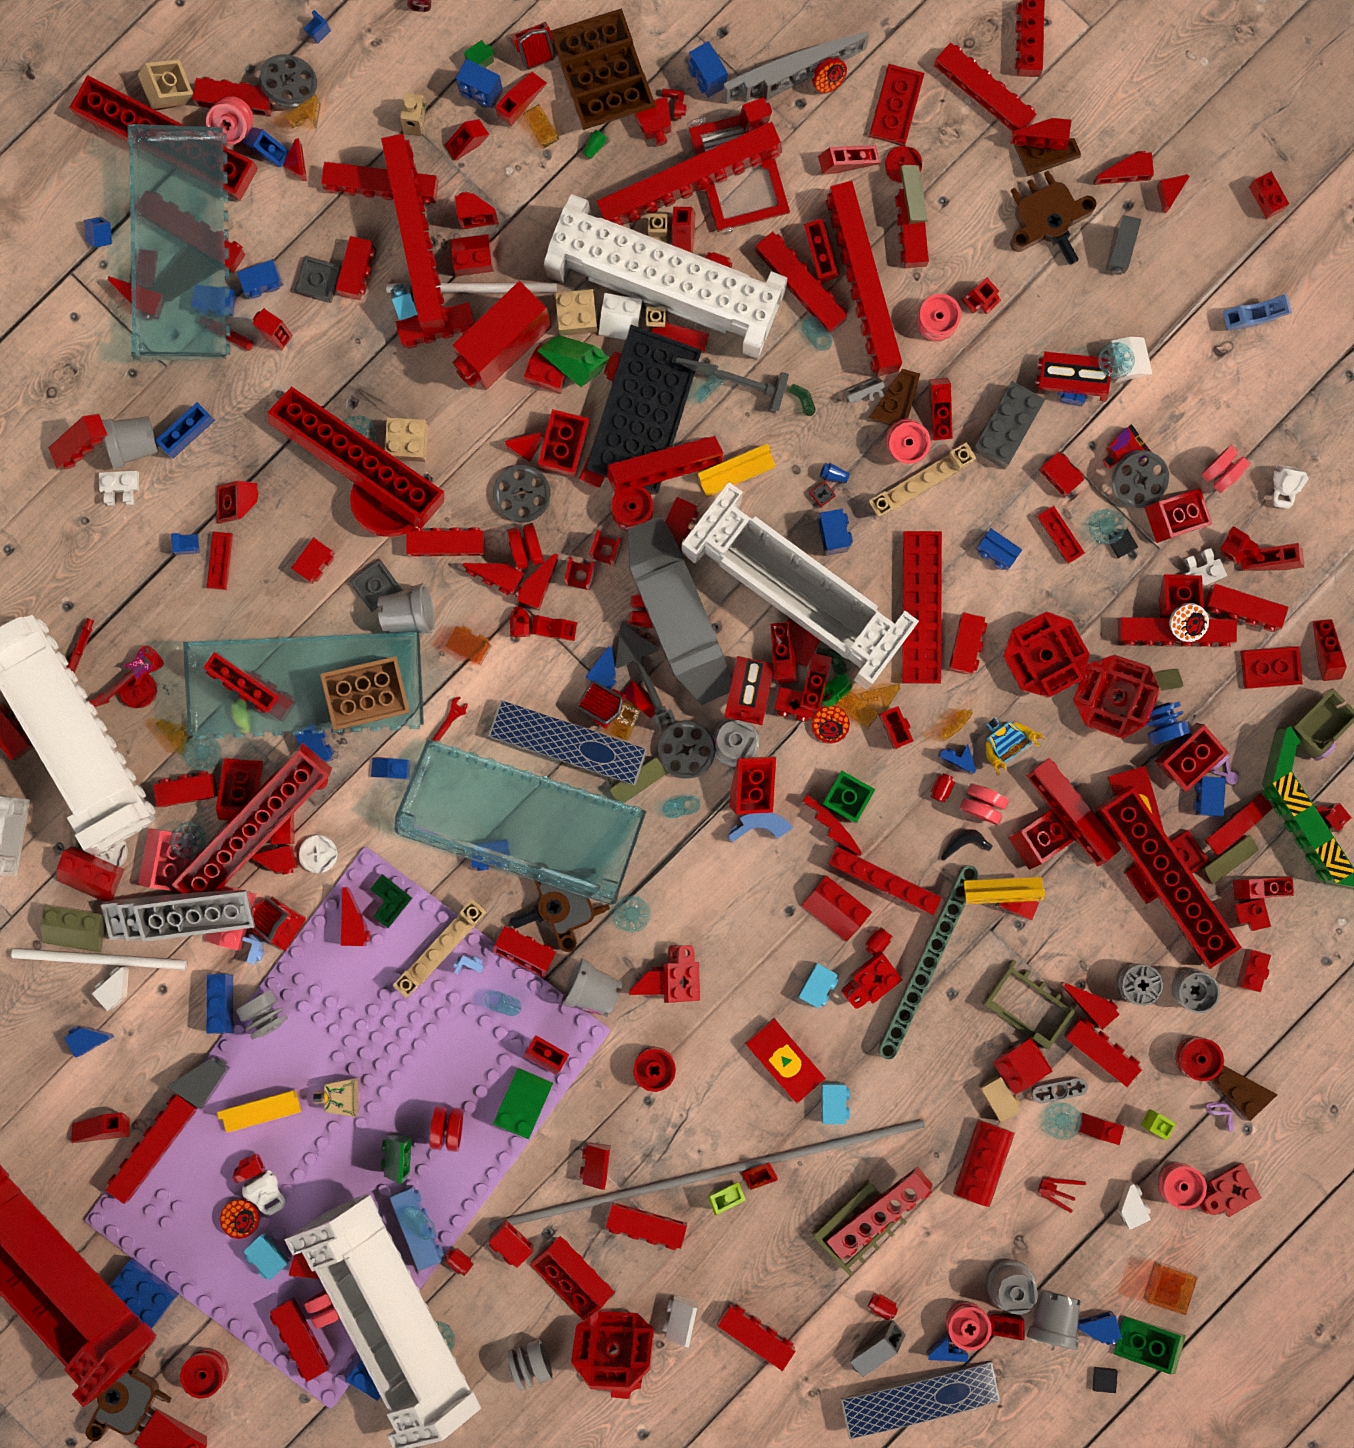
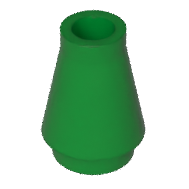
M595 129L593 133H590L583 154L592 159L606 144L607 137Z

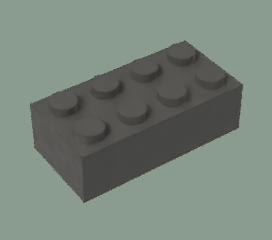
M1012 381L972 451L1006 469L1045 399Z

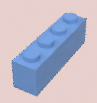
M412 1186L392 1194L390 1200L418 1271L440 1263L444 1253L441 1245H437L435 1241L437 1236L434 1227H430L428 1223V1211L421 1205L422 1196L420 1191Z

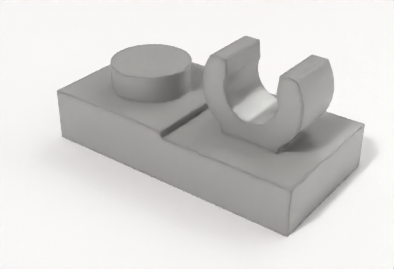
M875 377L843 390V393L850 403L859 402L865 396L874 401L873 394L878 392V395L883 397L881 389L885 388L879 377Z

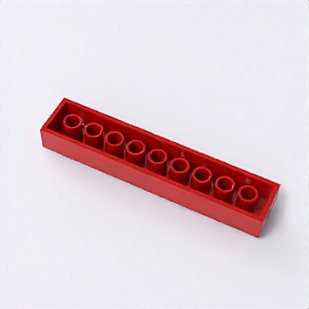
M89 75L86 76L69 107L75 116L238 201H241L258 170L254 161Z
M770 122L596 202L605 220L624 226L623 224L629 221L631 223L636 222L644 214H654L658 211V208L664 205L669 207L675 204L676 200L680 198L687 199L693 195V192L698 190L705 191L710 188L711 184L716 182L717 184L722 183L733 174L738 176L751 166L756 168L764 160L778 158L780 153H782L780 138L773 122Z
M404 133L383 137L381 141L419 323L424 333L446 329L445 323L449 321L445 307L441 305L445 304L441 288L438 287L441 285L437 269H434V267H437L433 250H430L433 249V244L428 232V221L425 213H423L426 211L421 197L420 183L417 178V168L413 159V149L410 140L405 139Z
M853 181L830 186L829 193H827L826 207L828 211L831 210V225L837 231V235H835L836 243L842 249V253H840L841 261L847 267L845 275L847 282H851V298L856 300V316L861 318L862 325H860L862 336H865L867 343H865L866 352L872 358V361H870L871 370L876 373V377L899 372L903 362Z
M291 386L267 412L268 422L271 426L421 529L444 503L443 490Z
M302 743L176 875L171 885L182 894L220 891L330 776L332 767Z
M1127 786L1097 807L1205 967L1208 969L1213 968L1242 948L1134 787Z

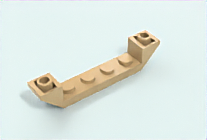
M648 214L649 237L667 243V214ZM647 304L646 327H665L666 307H655Z
M966 442L951 451L946 457L891 490L884 491L868 502L879 518L896 510L959 472L973 462L976 456Z
M472 899L393 986L403 996L408 998L477 925L487 911Z

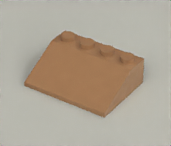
M397 656L320 674L334 731L410 713Z

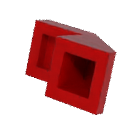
M534 615L531 634L575 641L577 622Z

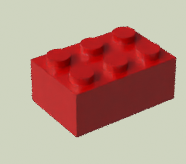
M552 409L538 460V467L576 478L590 426L589 418Z

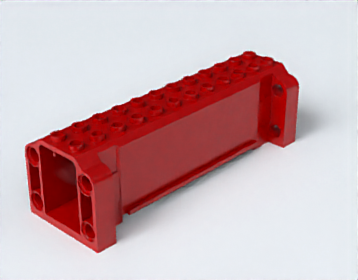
M0 1165V1295L65 1366L64 1371L78 1385L72 1396L84 1408L120 1379L143 1356L157 1339V1335L145 1322L142 1323L139 1317L131 1311L126 1303L120 1299L113 1289L87 1263L86 1259L75 1250L73 1245L64 1238L60 1231L53 1226L47 1217L21 1191L20 1187L9 1178V1173Z

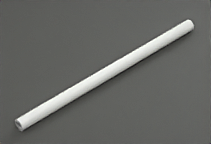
M387 283V293H391L390 290H392L395 285L402 283ZM403 283L404 285L408 284L411 293H413L411 283ZM441 283L438 287L441 288L442 293H507L516 283ZM523 283L532 293H557V283Z
M12 949L11 957L16 959L186 970L187 968L186 960Z

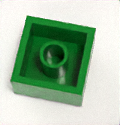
M840 771L821 805L847 820L857 823L876 789L846 772Z

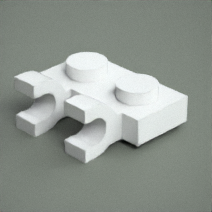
M139 472L99 473V491L104 493V503H107V506H115V492H124L123 502H126V505H134V491H139Z
M1211 548L1200 552L1205 562V565L1197 568L1194 555L1183 559L1188 570L1183 575H1202L1203 586L1227 576L1221 560H1214Z

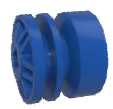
M1180 701L1167 702L1153 708L1150 715L1152 721L1146 724V726L1154 725L1155 727L1154 730L1148 733L1152 745L1190 733L1187 721H1177L1176 719L1184 713L1183 710L1176 713L1173 711L1174 708L1181 706Z

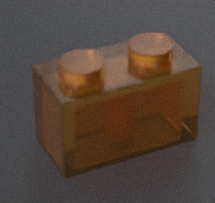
M463 625L461 628L456 626L446 647L481 666L492 646L488 643L489 639L480 634L476 637L471 634V629Z

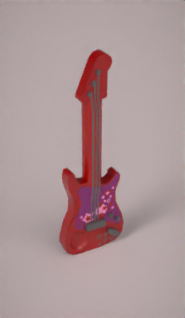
M148 645L143 646L138 651L135 659L124 665L125 668L129 667L131 671L106 693L100 694L95 700H91L90 704L98 707L109 703V699L133 678L136 679L133 686L137 687L147 674L161 669L164 665V660L152 647Z

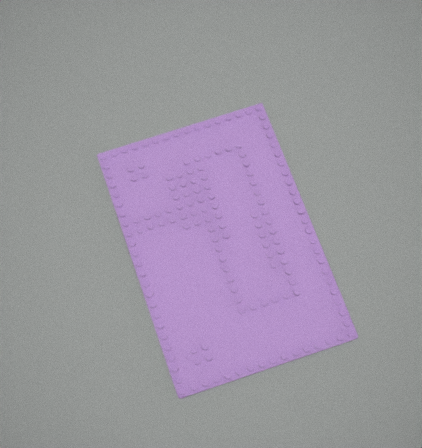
M364 847L248 1001L250 1002L272 990L278 1000L272 1006V1009L275 1010L282 1007L283 1011L276 1016L279 1018L286 1014L288 1019L279 1028L266 1036L252 1040L250 1035L257 1031V1029L253 1028L247 1031L246 1028L253 1022L251 1019L241 1022L239 1016H237L233 1021V1033L223 1034L202 1062L204 1063L213 1057H221L227 1061L226 1065L230 1067L205 1107L198 1108L129 1202L123 1204L106 1191L85 1219L88 1225L163 1280L181 1296L328 1408L334 1407L350 1385V1383L345 1381L344 1371L358 1352L341 1319L324 1327L314 1328L311 1319L317 1312L307 1313L303 1303L325 1290L320 1279L289 1276L294 1255L291 1254L284 1239L323 1213L344 1202L368 1193L378 1208V1214L381 1216L388 1233L401 1254L402 1260L410 1271L413 1281L420 1290L438 1264L418 1271L390 1200L391 1195L412 1186L420 1191L422 1196L421 1205L428 1211V1223L430 1227H434L437 1236L435 1241L437 1245H441L445 1256L610 1033L609 1027L586 1010L575 1006L573 1008L563 1006L562 999L564 994L542 977L493 953L495 942L475 927L408 998L403 996L393 984L419 959L454 921L458 914L368 847ZM382 874L413 897L390 928L385 927L373 917L385 902L370 890ZM342 887L350 888L367 924V930H370V942H367V946H341ZM463 955L469 957L474 955L482 959V964L485 965L481 973L463 965L459 974L454 973L456 968L453 966L457 958H462ZM535 1035L569 1054L557 1075L523 1057L526 1048ZM517 1068L553 1082L529 1140L493 1124ZM359 1077V1115L356 1117L326 1113L324 1111V1103H314V1091H324L326 1083ZM294 1089L297 1091L302 1110L300 1113L228 1133L225 1131L223 1119L219 1120L217 1112L222 1109ZM435 1106H445L448 1111V1118L453 1107L463 1108V1128L458 1152L447 1150L446 1138L441 1150L430 1149V1125ZM389 1134L412 1135L410 1175L402 1184L384 1177V1171H381V1161L385 1159V1151H382V1142ZM258 1153L265 1166V1171L270 1170L276 1175L278 1190L285 1198V1206L271 1216L263 1214L258 1206H256L260 1215V1221L255 1232L246 1238H231L221 1227V1211L233 1200L246 1199L242 1195V1187L250 1180L247 1179L238 1184L235 1183L232 1179L234 1169L238 1167L239 1161ZM275 1198L272 1202L264 1205L265 1209H268L280 1200ZM264 1232L291 1260L270 1281L259 1274L257 1266L250 1264L245 1258L246 1254L243 1252ZM292 1297H295L331 1365L328 1371L306 1382L305 1378L302 1379L300 1377L296 1361H292L290 1358L287 1344L281 1341L277 1325L274 1326L270 1320V1311Z

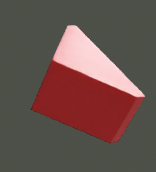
M1189 175L1160 180L1156 186L1164 213H1167L1189 179Z

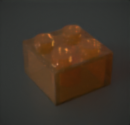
M1154 1261L1143 1298L1150 1304L1186 1315L1198 1277L1191 1272Z

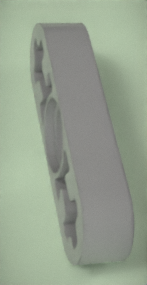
M1079 1077L1041 1084L1033 1087L1031 1097L1037 1103L1043 1104L1082 1096L1087 1092L1088 1084ZM1077 1081L1083 1084L1079 1092L1077 1089H1070L1071 1094H1069V1088L1066 1083H1069L1070 1087L1076 1086ZM1057 1085H1062L1065 1089L1064 1094L1061 1096H1057L1054 1093ZM1047 1087H1050L1052 1098H1050L1049 1094L1043 1095V1099L1036 1096L1039 1089L1043 1092H1048Z

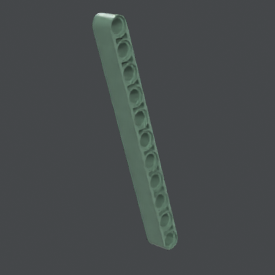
M963 866L956 876L878 1046V1052L884 1059H893L897 1055L966 905L965 894L962 897L956 895L957 887L962 886L964 888V881H967L964 877V871L966 869L972 870L973 877L970 880H977L978 870L974 866ZM950 904H955L957 907V912L953 915L948 912ZM943 921L949 924V929L946 932H942L939 927ZM934 939H939L941 942V946L937 950H934L931 945ZM930 956L933 959V964L930 967H925L923 961L926 957ZM919 974H923L925 977V981L921 985L915 982V978ZM910 992H915L917 995L914 1002L907 1000V995ZM905 1009L909 1013L908 1018L901 1020L899 1013ZM894 1027H898L901 1033L898 1037L894 1038L891 1036V1030ZM886 1045H891L893 1049L889 1055H884L882 1051Z

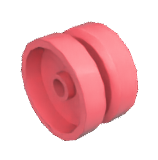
M237 97L220 99L210 109L206 117V126L211 137L224 145L239 143L251 130L254 122L253 113L249 105Z
M935 294L928 297L923 302L917 315V327L920 333L926 339L932 341H943L950 338L961 320V309L958 302L946 294Z
M910 418L899 419L894 422L887 430L885 437L886 446L892 456L906 464L917 463L922 460L929 452L931 446L930 435L927 429L916 420Z
M1232 445L1227 447L1201 474L1207 482L1212 481L1217 475L1220 476L1213 485L1219 493H1222L1226 488L1235 483L1251 464L1244 456L1232 463L1238 455V450Z
M970 783L966 793L976 801L968 798L963 799L960 809L986 822L999 825L1002 815L993 808L999 810L1006 809L1009 799L989 788Z
M1176 1162L1169 1164L1161 1171L1158 1177L1159 1193L1164 1200L1178 1209L1188 1210L1195 1208L1202 1203L1206 1196L1207 1185L1205 1178L1198 1170L1186 1163Z
M326 1290L314 1295L303 1303L307 1313L317 1312L311 1319L315 1329L340 1319Z
M960 1302L948 1311L945 1318V1328L952 1342L958 1348L966 1351H975L982 1348L989 1341L991 1323L984 1310L977 1304Z

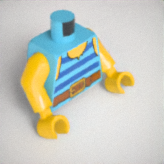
M993 718L986 724L992 731V734L986 738V758L995 768L997 775H1000L999 768H1004L1007 771L1005 763L1032 743L1031 740L1037 747L1040 746L1037 742L1038 739L1041 738L1045 741L1041 733H1036L1028 726L1017 722L1011 723L1009 721L1002 726L996 718Z

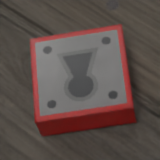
M825 481L809 493L820 508L836 497V494Z

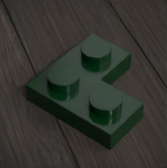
M384 874L379 877L370 889L385 901L373 917L387 928L391 927L413 899V897Z

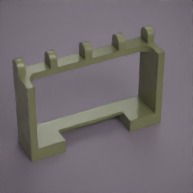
M1013 959L982 1004L1049 1050L1075 1013L1074 1009L1077 1004L1072 1002L1067 1007L1061 1003L1059 999L1062 993L1058 992L1053 997L1044 991L1043 988L1046 982L1042 981L1037 986L1027 979L1031 971L1027 969L1022 975L1013 968L1016 964V961ZM1011 973L1066 1011L1047 1039L992 1001Z
M869 1180L855 1192V1196L829 1221L825 1220L812 1233L813 1237L850 1277L853 1275V1272L849 1268L857 1260L864 1264L866 1261L862 1255L872 1246L878 1251L880 1247L876 1242L886 1232L893 1237L895 1234L890 1229L898 1222L887 1224V1228L881 1234H876L847 1263H844L823 1240L872 1191L877 1196L881 1195L879 1190ZM901 1216L899 1220L905 1225L907 1221Z

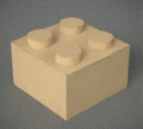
M180 60L145 63L138 73L152 109L186 105L193 95Z
M593 289L555 293L558 327L561 336L598 332Z
M387 418L385 451L399 461L426 462L428 431L426 420Z

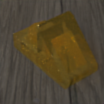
M316 94L285 115L292 129L301 126L307 118L317 129L321 103Z
M900 684L862 692V701H867L868 704L879 701L878 698L881 697L885 712L899 691Z
M623 702L621 714L616 718L611 734L628 741L640 716L641 709Z
M160 719L155 723L179 754L187 752L190 725L185 724L175 732L177 728L170 720Z

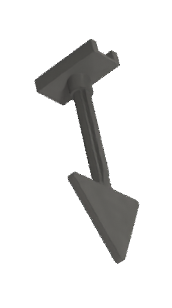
M676 358L675 362L708 378L715 375L721 379L764 392L765 395L771 396L768 411L776 413V410L779 411L789 374L781 372L777 377L775 385L763 384L730 372L718 370V365Z
M622 623L620 626L616 668L635 662L654 704L656 716L653 718L660 732L662 731L661 725H665L670 721L674 724L676 721L672 710L667 711L665 706H662L642 661L643 657L657 652L658 648Z

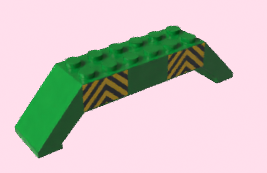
M1291 726L1279 728L1275 731L1262 782L1263 793L1275 805L1273 808L1277 815L1282 816L1284 819L1285 828L1293 833L1296 845L1303 849L1306 854V861L1316 869L1315 874L1317 878L1327 884L1354 889V867L1292 772L1296 748L1301 741Z

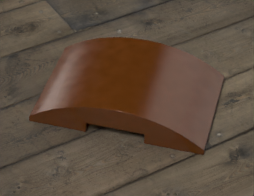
M622 8L551 30L562 72L583 130L656 107Z

